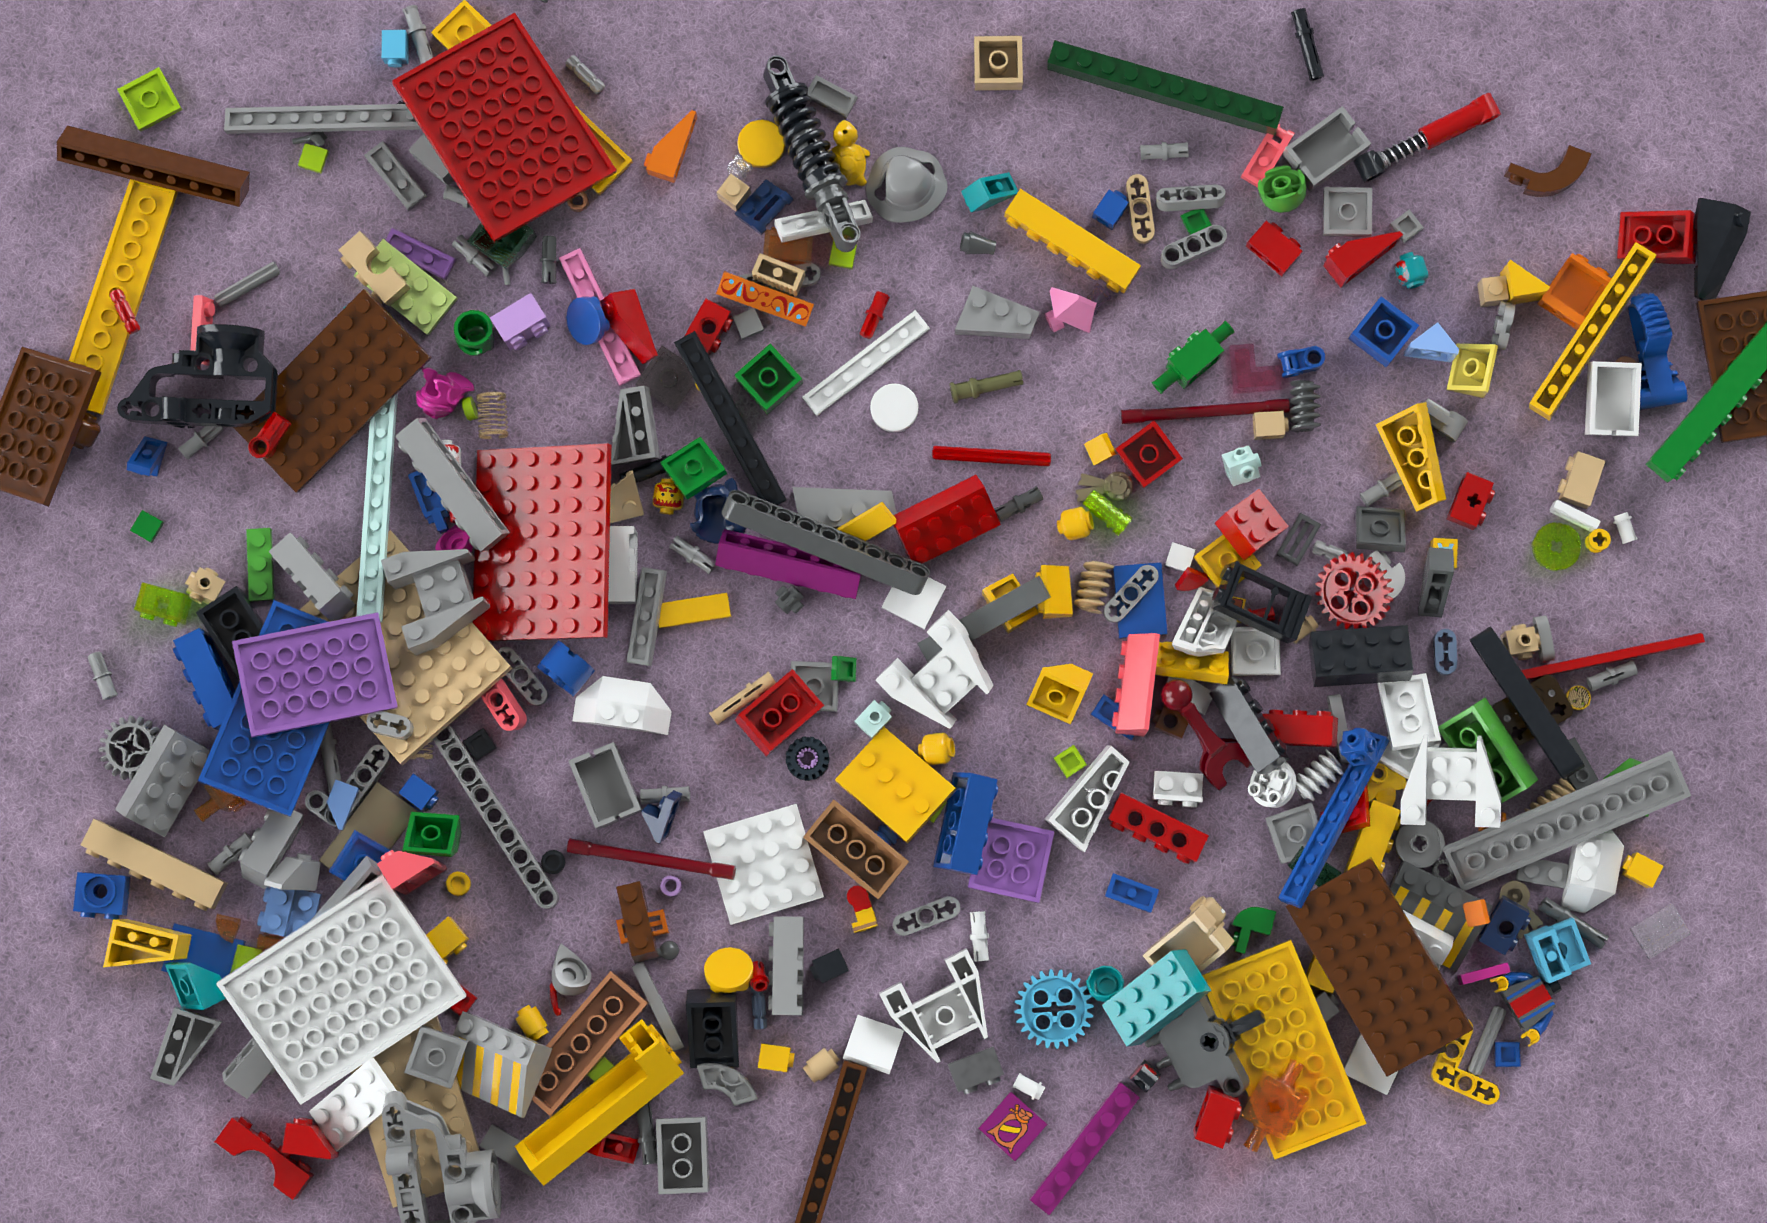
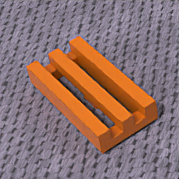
M664 909L648 912L649 918L660 915L661 920L650 922L651 927L662 925L663 928L653 931L654 936L669 933ZM618 919L616 923L621 944L628 943V939L624 935L626 930L622 926L624 921L623 919Z

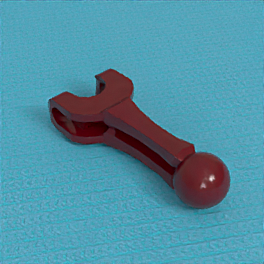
M1171 680L1162 689V701L1167 708L1178 711L1194 730L1203 750L1200 759V770L1212 786L1221 791L1227 785L1223 776V767L1228 761L1238 760L1246 768L1251 767L1252 764L1236 739L1230 737L1219 738L1209 728L1199 714L1195 704L1191 702L1193 696L1191 687L1183 680Z

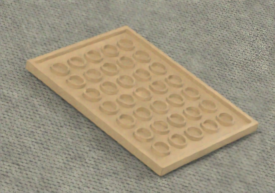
M391 530L388 531L387 558L402 552H410ZM361 556L337 576L339 579L336 583L340 587L345 585L351 591L353 596L350 599L356 604L341 619L357 616ZM385 576L383 620L380 624L398 708L384 712L406 717L413 723L414 730L412 735L405 740L374 734L403 766L513 668L472 622L438 648L419 655L413 654L407 647L401 626L425 618L416 585L412 583L395 590L387 582ZM311 600L300 609L303 612L331 622L315 607ZM369 714L359 716L365 722L366 725L367 717ZM381 717L379 718V720H374L373 724H375L377 728L378 725L387 726V723L384 722L381 719ZM404 723L401 726L393 725V728H396L399 734L402 730L407 729Z

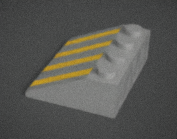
M463 1011L453 1033V1036L468 1041L456 1075L460 1089L524 1118L552 1048L482 1017Z

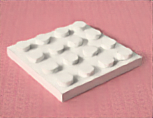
M797 804L703 831L712 863L717 862L736 866L734 880L717 878L730 925L824 898L808 841L803 838L805 830Z

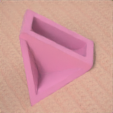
M1051 287L1050 296L1054 317L1089 333L1097 303L1080 295Z

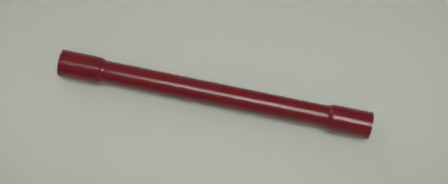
M1288 398L1261 402L1160 409L1121 410V423L1134 424L1154 420L1247 415L1256 412L1284 411V413H1290V403Z
M569 838L567 844V853L585 856L592 855L707 874L712 877L734 880L736 874L735 865L717 862L709 863L612 847Z

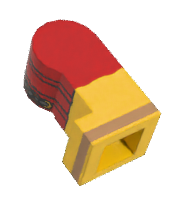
M859 885L851 887L847 892V900L853 906L858 921L851 923L854 933L878 927L867 890Z

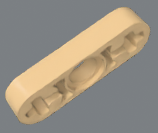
M1135 174L1129 177L1126 184L1132 234L1138 243L1146 244L1153 239L1155 233L1149 187L1144 176ZM1135 180H1138L1139 184H1143L1140 188V197L1132 200L1131 197H1136V189L1131 188V185L1134 184ZM1137 203H1143L1147 207V212L1144 215H1137L1134 212L1133 207ZM1149 218V221H1145L1144 225L1146 230H1150V233H1147V237L1143 238L1142 234H1137L1141 229L1140 222L1135 223V220L1142 221Z

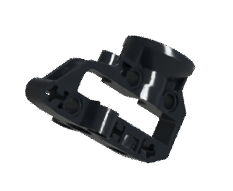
M228 324L197 326L196 351L179 350V353H172L171 364L157 366L148 370L131 395L118 403L117 411L119 415L130 422L172 425L178 428H185V426L188 428H195V426L253 427L266 421L273 412H276L278 370L264 355L265 331L248 326ZM209 359L210 365L208 369L201 370V363ZM252 361H257L258 366L256 370L249 372L248 365ZM175 375H188L193 378L224 379V376L239 380L266 381L264 401L155 396L156 385L159 379L174 377ZM158 405L159 413L156 416H151L150 411L152 407ZM132 406L141 409V412L131 411L130 414L127 413L128 409H132ZM203 408L211 412V414L203 413L201 416L198 415L199 412L203 411ZM251 410L254 412V415H250L249 418L241 415V412L250 413Z

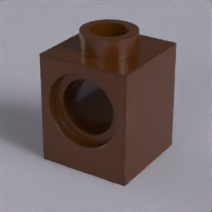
M1165 705L1162 710L1157 708L1152 722L1156 723L1155 730L1179 740L1183 738L1188 726V722L1178 711L1171 710ZM1167 715L1174 716L1177 720L1176 727H1166L1164 717Z

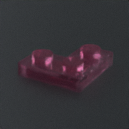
M1254 344L1229 346L1233 394L1278 391L1282 389L1280 365L1256 367Z

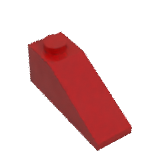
M635 289L610 293L600 301L605 318L610 323V327L642 364L648 363L658 356Z

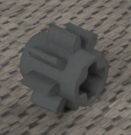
M782 585L775 593L779 597L775 603L786 614L791 610L797 613L804 606L800 602L804 596L793 585L789 588Z

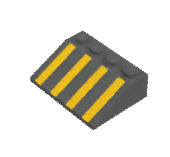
M1402 861L1389 888L1404 911L1454 936L1452 949L1442 965L1457 972L1483 925L1468 927L1463 904L1480 899L1406 861ZM1486 903L1489 915L1493 906Z

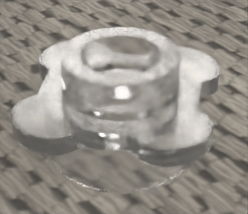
M736 154L733 157L734 160L728 164L727 170L729 175L733 174L744 182L748 172L752 171V165L749 162L747 163L741 154Z

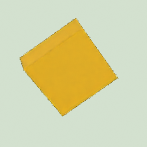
M1107 433L1101 434L1084 444L1093 465H1098L1117 455Z

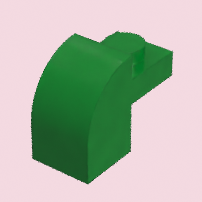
M1250 907L1237 913L1230 924L1239 928V932L1234 931L1232 937L1235 941L1231 945L1235 946L1233 952L1245 954L1251 931L1269 936L1276 911L1262 907Z

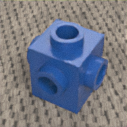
M1354 728L1350 731H1343L1342 741L1339 744L1341 755L1352 766L1375 764L1377 742L1367 729Z

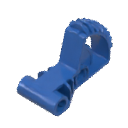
M1654 293L1637 294V296H1632L1631 304L1628 306V313L1636 350L1640 353L1637 354L1639 363H1642L1640 410L1687 402L1686 385L1684 381H1680L1677 378L1679 373L1672 371L1670 367L1673 364L1668 362L1667 352L1672 339V328H1670L1667 313L1662 302Z

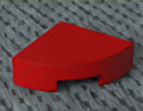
M1187 567L1175 583V587L1180 591L1194 590L1205 584L1209 577L1204 572Z

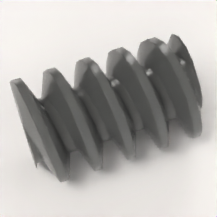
M1307 380L1291 381L1290 384L1295 388L1290 390V394L1296 397L1290 400V403L1295 406L1290 409V413L1296 416L1290 419V422L1295 424L1290 430L1294 432H1308L1320 427L1321 423L1314 422V419L1321 417V414L1314 412V409L1320 408L1321 404L1314 403V400L1321 398V395L1314 393V390L1320 389L1321 386Z

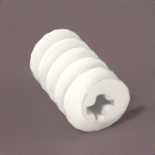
M1327 749L1325 750L1327 757L1322 754L1318 756L1320 763L1314 760L1311 762L1313 770L1309 767L1303 769L1306 776L1300 773L1296 775L1298 782H1296L1295 790L1303 799L1308 798L1314 801L1313 792L1321 795V785L1329 788L1328 779L1336 782L1335 773L1342 776L1344 774L1340 763Z

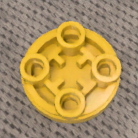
M755 120L748 123L741 130L738 136V150L742 159L751 167H770L783 157L785 150L784 137L779 134L778 126L768 120Z
M731 947L719 949L713 952L705 962V979L710 985L711 990L716 993L745 991L748 989L750 979L753 976L752 960L746 952Z

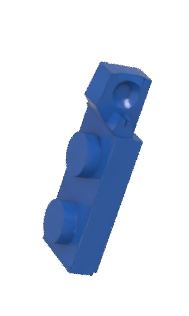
M415 471L408 474L425 519L428 520L429 524L435 523L440 534L447 532L449 528L445 518L450 515L442 506L440 496L428 487L427 479L423 473Z

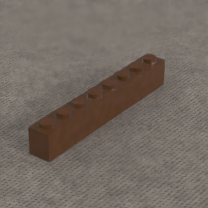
M68 125L57 140V161L237 207L241 206L249 192L250 172Z
M847 1060L843 1062L795 1223H821L868 1069L866 1066Z

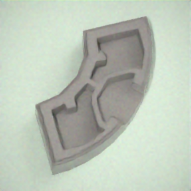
M718 1063L697 1065L704 1090L715 1089L722 1091L731 1099L734 1106L758 1099L748 1079L734 1068Z

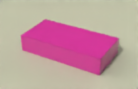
M1501 963L1457 975L1459 985H1464L1509 973L1510 969L1508 963Z

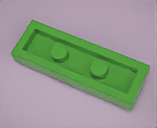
M246 529L249 601L274 600L273 556L269 553L272 549V529Z

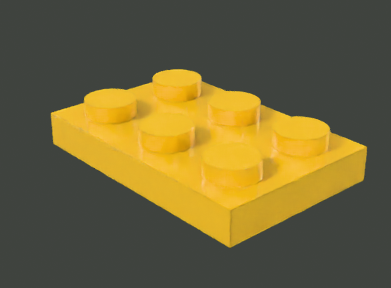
M1159 642L1155 675L1227 684L1229 677L1228 651L1197 657L1175 650L1172 645L1173 642Z

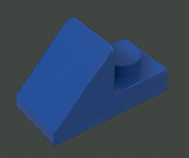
M144 436L128 460L127 470L140 475L157 477L167 442Z

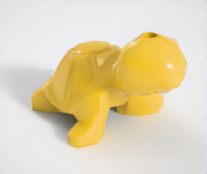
M843 120L838 123L833 131V139L837 146L829 150L836 155L835 160L831 163L840 164V171L848 181L847 186L855 184L864 186L867 183L864 177L866 169L865 156L869 157L870 152L855 144L858 138L857 130L851 122Z

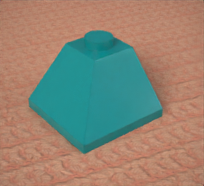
M168 962L165 964L183 1009L204 1010L226 999L216 984L222 979L219 974L192 963Z

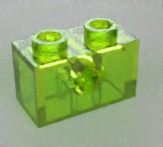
M142 582L134 610L141 613V618L154 621V618L157 617L164 619L163 624L177 627L178 623L185 625L192 600L187 594ZM159 603H166L168 605L167 609L158 608Z

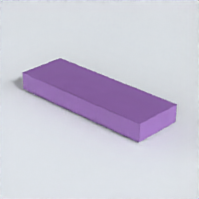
M391 228L386 238L388 243L422 270L446 281L456 261L455 258Z

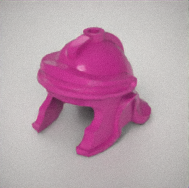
M423 367L421 370L424 373L423 377L426 379V384L421 390L416 392V402L419 407L423 408V412L431 418L445 417L457 407L460 400L464 397V393L475 391L474 385L458 373L449 372L445 376L438 374L432 368Z

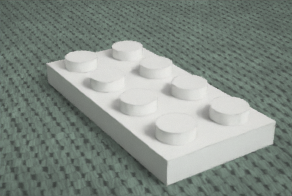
M372 1058L320 1101L309 1113L337 1152L382 1115L386 1095L397 1090L377 1061Z

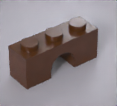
M637 881L617 886V894L632 959L637 963L659 957L654 933L648 917L649 910L644 888L641 882Z

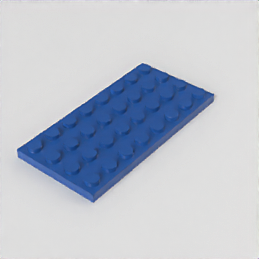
M274 600L259 636L329 621ZM239 682L198 782L291 817L330 722L251 738L243 693Z

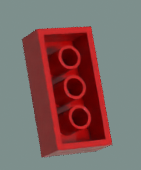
M977 475L893 515L897 519L896 524L893 526L908 558L921 564L1001 525L987 491Z

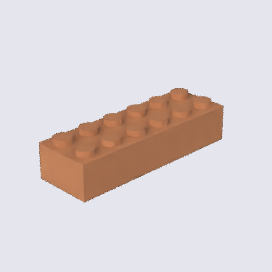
M610 971L546 1045L552 1048L532 1101L549 1116H553L619 1040L618 1037L626 1032L649 1005L646 999L615 972Z

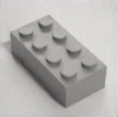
M164 725L115 810L124 817L165 837L196 785L211 750Z

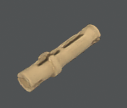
M768 671L752 684L750 682L747 683L745 689L710 712V716L719 725L745 705L759 698L776 681Z

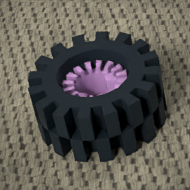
M805 736L794 740L790 744L788 751H786L785 760L793 776L800 780L809 781L816 780L824 774L828 768L830 758L828 750L822 741L811 736ZM805 752H810L815 757V759L811 760V765L806 766L801 763V758L804 757Z

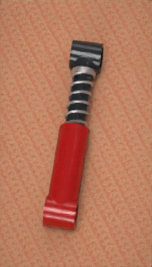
M1486 93L1473 100L1470 104L1419 128V134L1415 133L1414 137H1407L1406 141L1400 140L1399 144H1393L1391 148H1385L1383 152H1375L1374 150L1366 152L1357 157L1353 163L1363 182H1369L1385 172V168L1391 166V163L1395 161L1398 163L1399 159H1406L1407 155H1413V152L1417 150L1420 152L1423 147L1430 150L1478 125H1484L1499 117L1501 112L1491 93Z

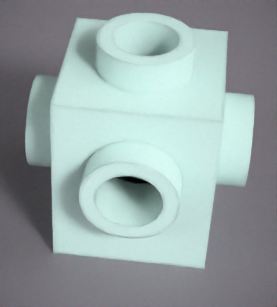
M1249 445L1222 454L1226 475L1233 486L1247 483L1260 477L1258 467L1262 465L1258 453L1253 454Z

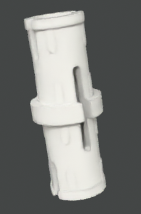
M985 911L970 912L972 931L970 940L973 943L974 961L989 960L987 946L989 933L986 931Z

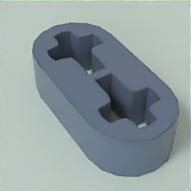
M1441 629L1433 638L1434 667L1437 673L1441 675H1449L1457 668L1456 635L1449 629ZM1443 633L1446 634L1447 638H1451V642L1447 643V650H1443V643L1438 641V638H1441ZM1444 654H1447V661L1452 662V666L1448 667L1447 671L1444 670L1443 666L1439 665V662L1444 660Z

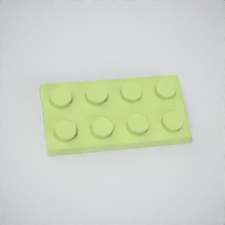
M382 239L376 247L380 253L372 260L371 270L374 274H381L389 267H392L400 274L411 288L391 306L429 335L458 298L390 243Z

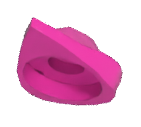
M455 524L440 537L435 549H468L471 553L473 546L469 542L470 537L466 531L461 530Z

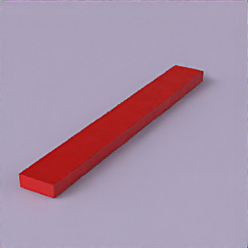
M1698 633L1521 671L1527 680H1531L1545 675H1555L1700 645L1705 640L1704 635Z

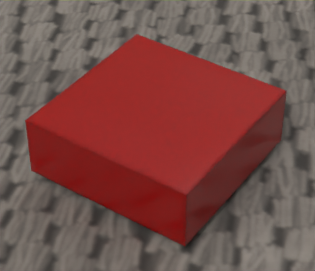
M462 985L460 986L467 994L466 997L450 1007L459 1016H461L463 1011L468 1012L478 999Z

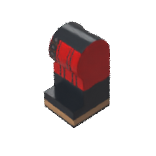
M1144 1059L1128 1078L1147 1093L1160 1078L1161 1073Z

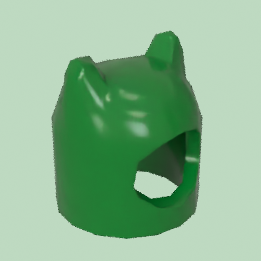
M469 310L457 317L454 323V335L457 346L464 353L470 356H480L494 348L493 325L491 319L485 313L479 310Z

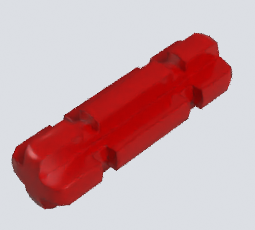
M121 289L112 291L110 293L111 300L116 303L114 306L122 322L125 323L124 326L129 334L138 332L140 326L134 320L135 316L128 301L125 300L126 297Z

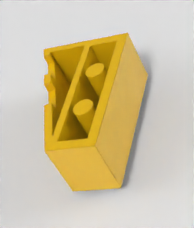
M113 919L103 967L187 959L192 935L130 919Z

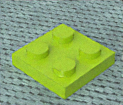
M160 67L117 89L140 132L182 111Z

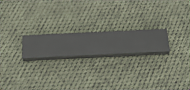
M1037 576L959 621L965 626L970 640L973 641L1051 598L1040 576ZM931 636L917 643L927 663L942 650Z

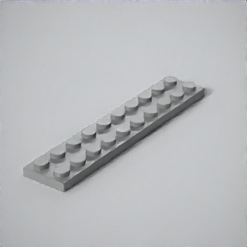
M1669 751L1503 821L1500 828L1489 827L1442 848L1461 890L1466 891L1690 797L1691 794L1673 752Z

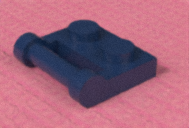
M765 179L734 214L743 223L760 235H763L767 230V225L786 205H790L794 199L786 191L781 190Z

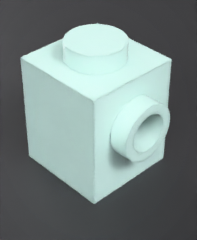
M874 700L854 722L873 739L892 719V716L889 714L892 710L883 701L878 704Z

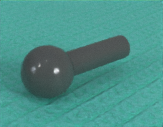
M673 941L664 942L660 948H657L659 955L657 958L675 959L679 954L678 945Z

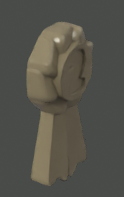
M1112 472L1105 480L1082 473V479L1078 484L1091 488L1075 491L1079 495L1078 502L1104 494L1111 500L1123 501L1133 492V480L1125 472Z
M1516 880L1505 883L1501 888L1499 898L1503 895L1527 908L1530 913L1528 917L1531 918L1529 924L1533 930H1536L1539 925H1543V921L1527 905L1530 899V892L1527 886ZM1528 926L1524 931L1520 929L1518 933L1519 939H1522L1524 934L1530 932Z

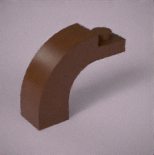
M1569 145L1564 152L1560 165L1550 172L1539 173L1510 163L1504 177L1509 178L1508 181L1514 185H1526L1523 192L1525 195L1533 197L1553 196L1565 191L1576 182L1585 170L1592 153Z

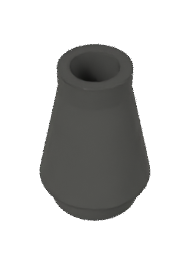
M972 231L969 233L963 232L960 251L965 252V254L994 255L996 241Z

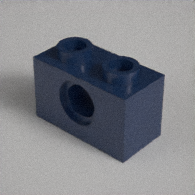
M1502 895L1489 917L1490 922L1485 924L1478 936L1479 941L1503 955H1506L1508 950L1512 952L1519 940L1516 938L1520 929L1524 931L1531 920L1528 917L1530 914L1529 910ZM1503 921H1510L1513 927L1510 931L1503 932L1499 929V925Z

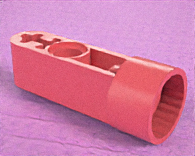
M502 678L481 696L502 729L506 731L519 730L526 725L527 716ZM498 693L503 697V703L500 706L496 703ZM511 715L515 716V718L513 719V724H511L510 722L512 720Z

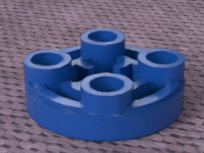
M584 296L576 298L570 303L566 318L568 329L573 338L583 345L599 342L604 333L610 328V323L605 318L599 299L595 296Z

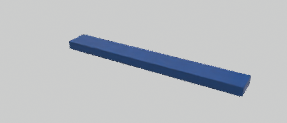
M1369 732L1377 742L1375 764L1352 766L1349 763L1278 897L1281 902L1302 908L1390 742L1387 737Z

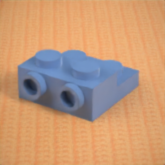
M266 888L263 896V902H267L265 912H260L257 925L261 926L260 931L287 937L310 922L317 914L322 894L304 890Z

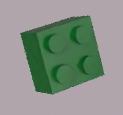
M771 343L734 375L736 381L767 415L803 384L800 375Z

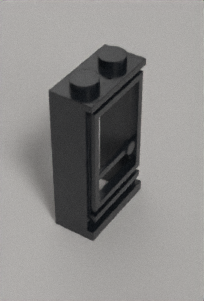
M1238 561L1225 565L1220 574L1221 584L1215 589L1212 600H1214L1212 609L1287 644L1296 641L1313 596L1299 592L1240 564ZM1241 576L1271 590V597L1263 618L1231 603ZM1280 594L1287 597L1278 624L1268 621L1267 617L1275 596Z

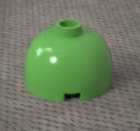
M1279 166L1268 170L1265 173V178L1258 182L1259 195L1264 205L1270 210L1279 213L1290 212L1298 208L1306 197V180L1302 171L1299 169L1298 171L1292 170L1291 166Z

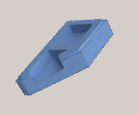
M335 780L327 804L338 829L344 830L360 788Z

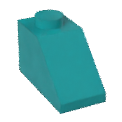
M1008 172L979 178L962 190L961 193L972 213L985 210L1015 196L1018 193V189Z

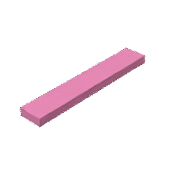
M580 248L559 258L577 298L595 296L599 301L604 299ZM610 327L604 333L599 344L619 386L640 377L641 374L628 347Z

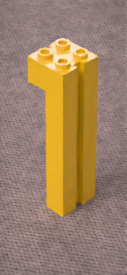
M641 1019L618 1037L630 1054L514 1146L530 1171L543 1186L684 1074L678 1066L682 1063L652 1024L647 1026Z

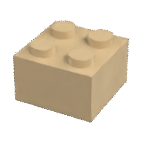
M974 36L975 91L1022 90V36Z

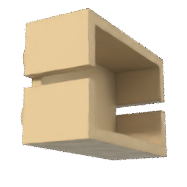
M1201 904L1155 942L1142 956L1152 966L1170 951L1186 949L1201 972L1225 953L1235 941L1221 925L1218 927L1214 925L1217 920Z

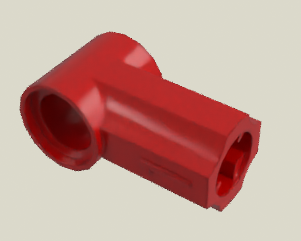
M273 412L258 435L249 442L248 449L250 454L256 458L272 457L276 451V446L292 424L283 416ZM261 441H264L266 444V451L263 454L258 450V445Z

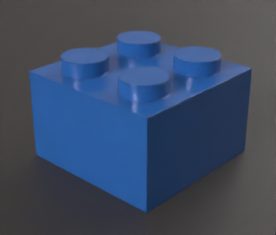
M1381 296L1348 339L1384 367H1387L1419 325Z

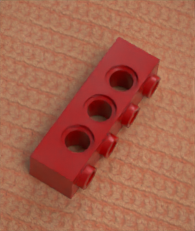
M1123 793L1119 794L1107 819L1111 822L1110 826L1120 832L1127 829L1133 832V838L1143 843L1149 840L1155 843V849L1167 854L1168 851L1176 853V859L1188 865L1190 861L1197 862L1209 835ZM1135 812L1141 816L1140 825L1133 826L1129 823L1128 816L1130 813ZM1154 823H1158L1163 827V834L1159 837L1153 836L1150 832V827ZM1175 834L1184 836L1185 844L1183 847L1174 846L1172 838Z

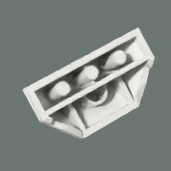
M1203 587L1198 588L1174 637L1172 645L1175 650L1197 657L1224 653L1237 625V620L1212 609L1214 602L1212 600L1213 590Z
M602 676L576 697L572 721L668 735L672 711L651 683Z
M1612 829L1572 846L1561 907H1567L1571 911L1586 913L1616 893L1624 845Z

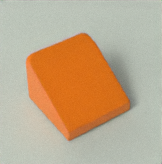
M1484 899L1463 904L1468 927L1484 925L1490 922Z

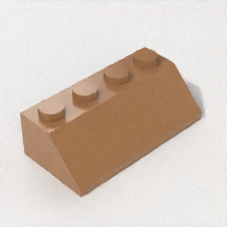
M836 800L829 804L803 836L805 840L878 900L909 863L905 857Z

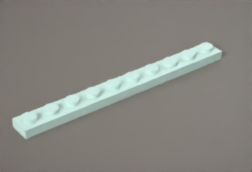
M398 393L370 420L357 616L378 612L380 622L383 620L385 572L381 560L387 558Z

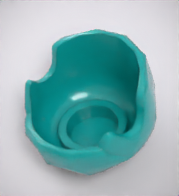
M1101 966L1091 970L1086 984L1092 997L1097 1001L1107 1002L1124 988V979L1120 971L1113 966Z

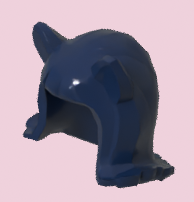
M729 478L724 485L714 484L694 495L696 499L694 509L696 522L691 523L690 528L699 539L708 543L719 544L724 529L745 533L747 528L728 521L722 515V509L730 491L738 490L734 478Z

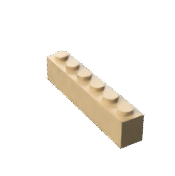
M93 819L81 843V846L87 848L85 853L98 859L100 855L108 858L107 863L118 869L124 866L130 869L128 874L142 880L143 876L152 880L151 885L161 890L167 887L173 890V896L184 901L188 897L195 901L194 906L204 911H207L208 908L216 909L228 885L227 882L100 820Z

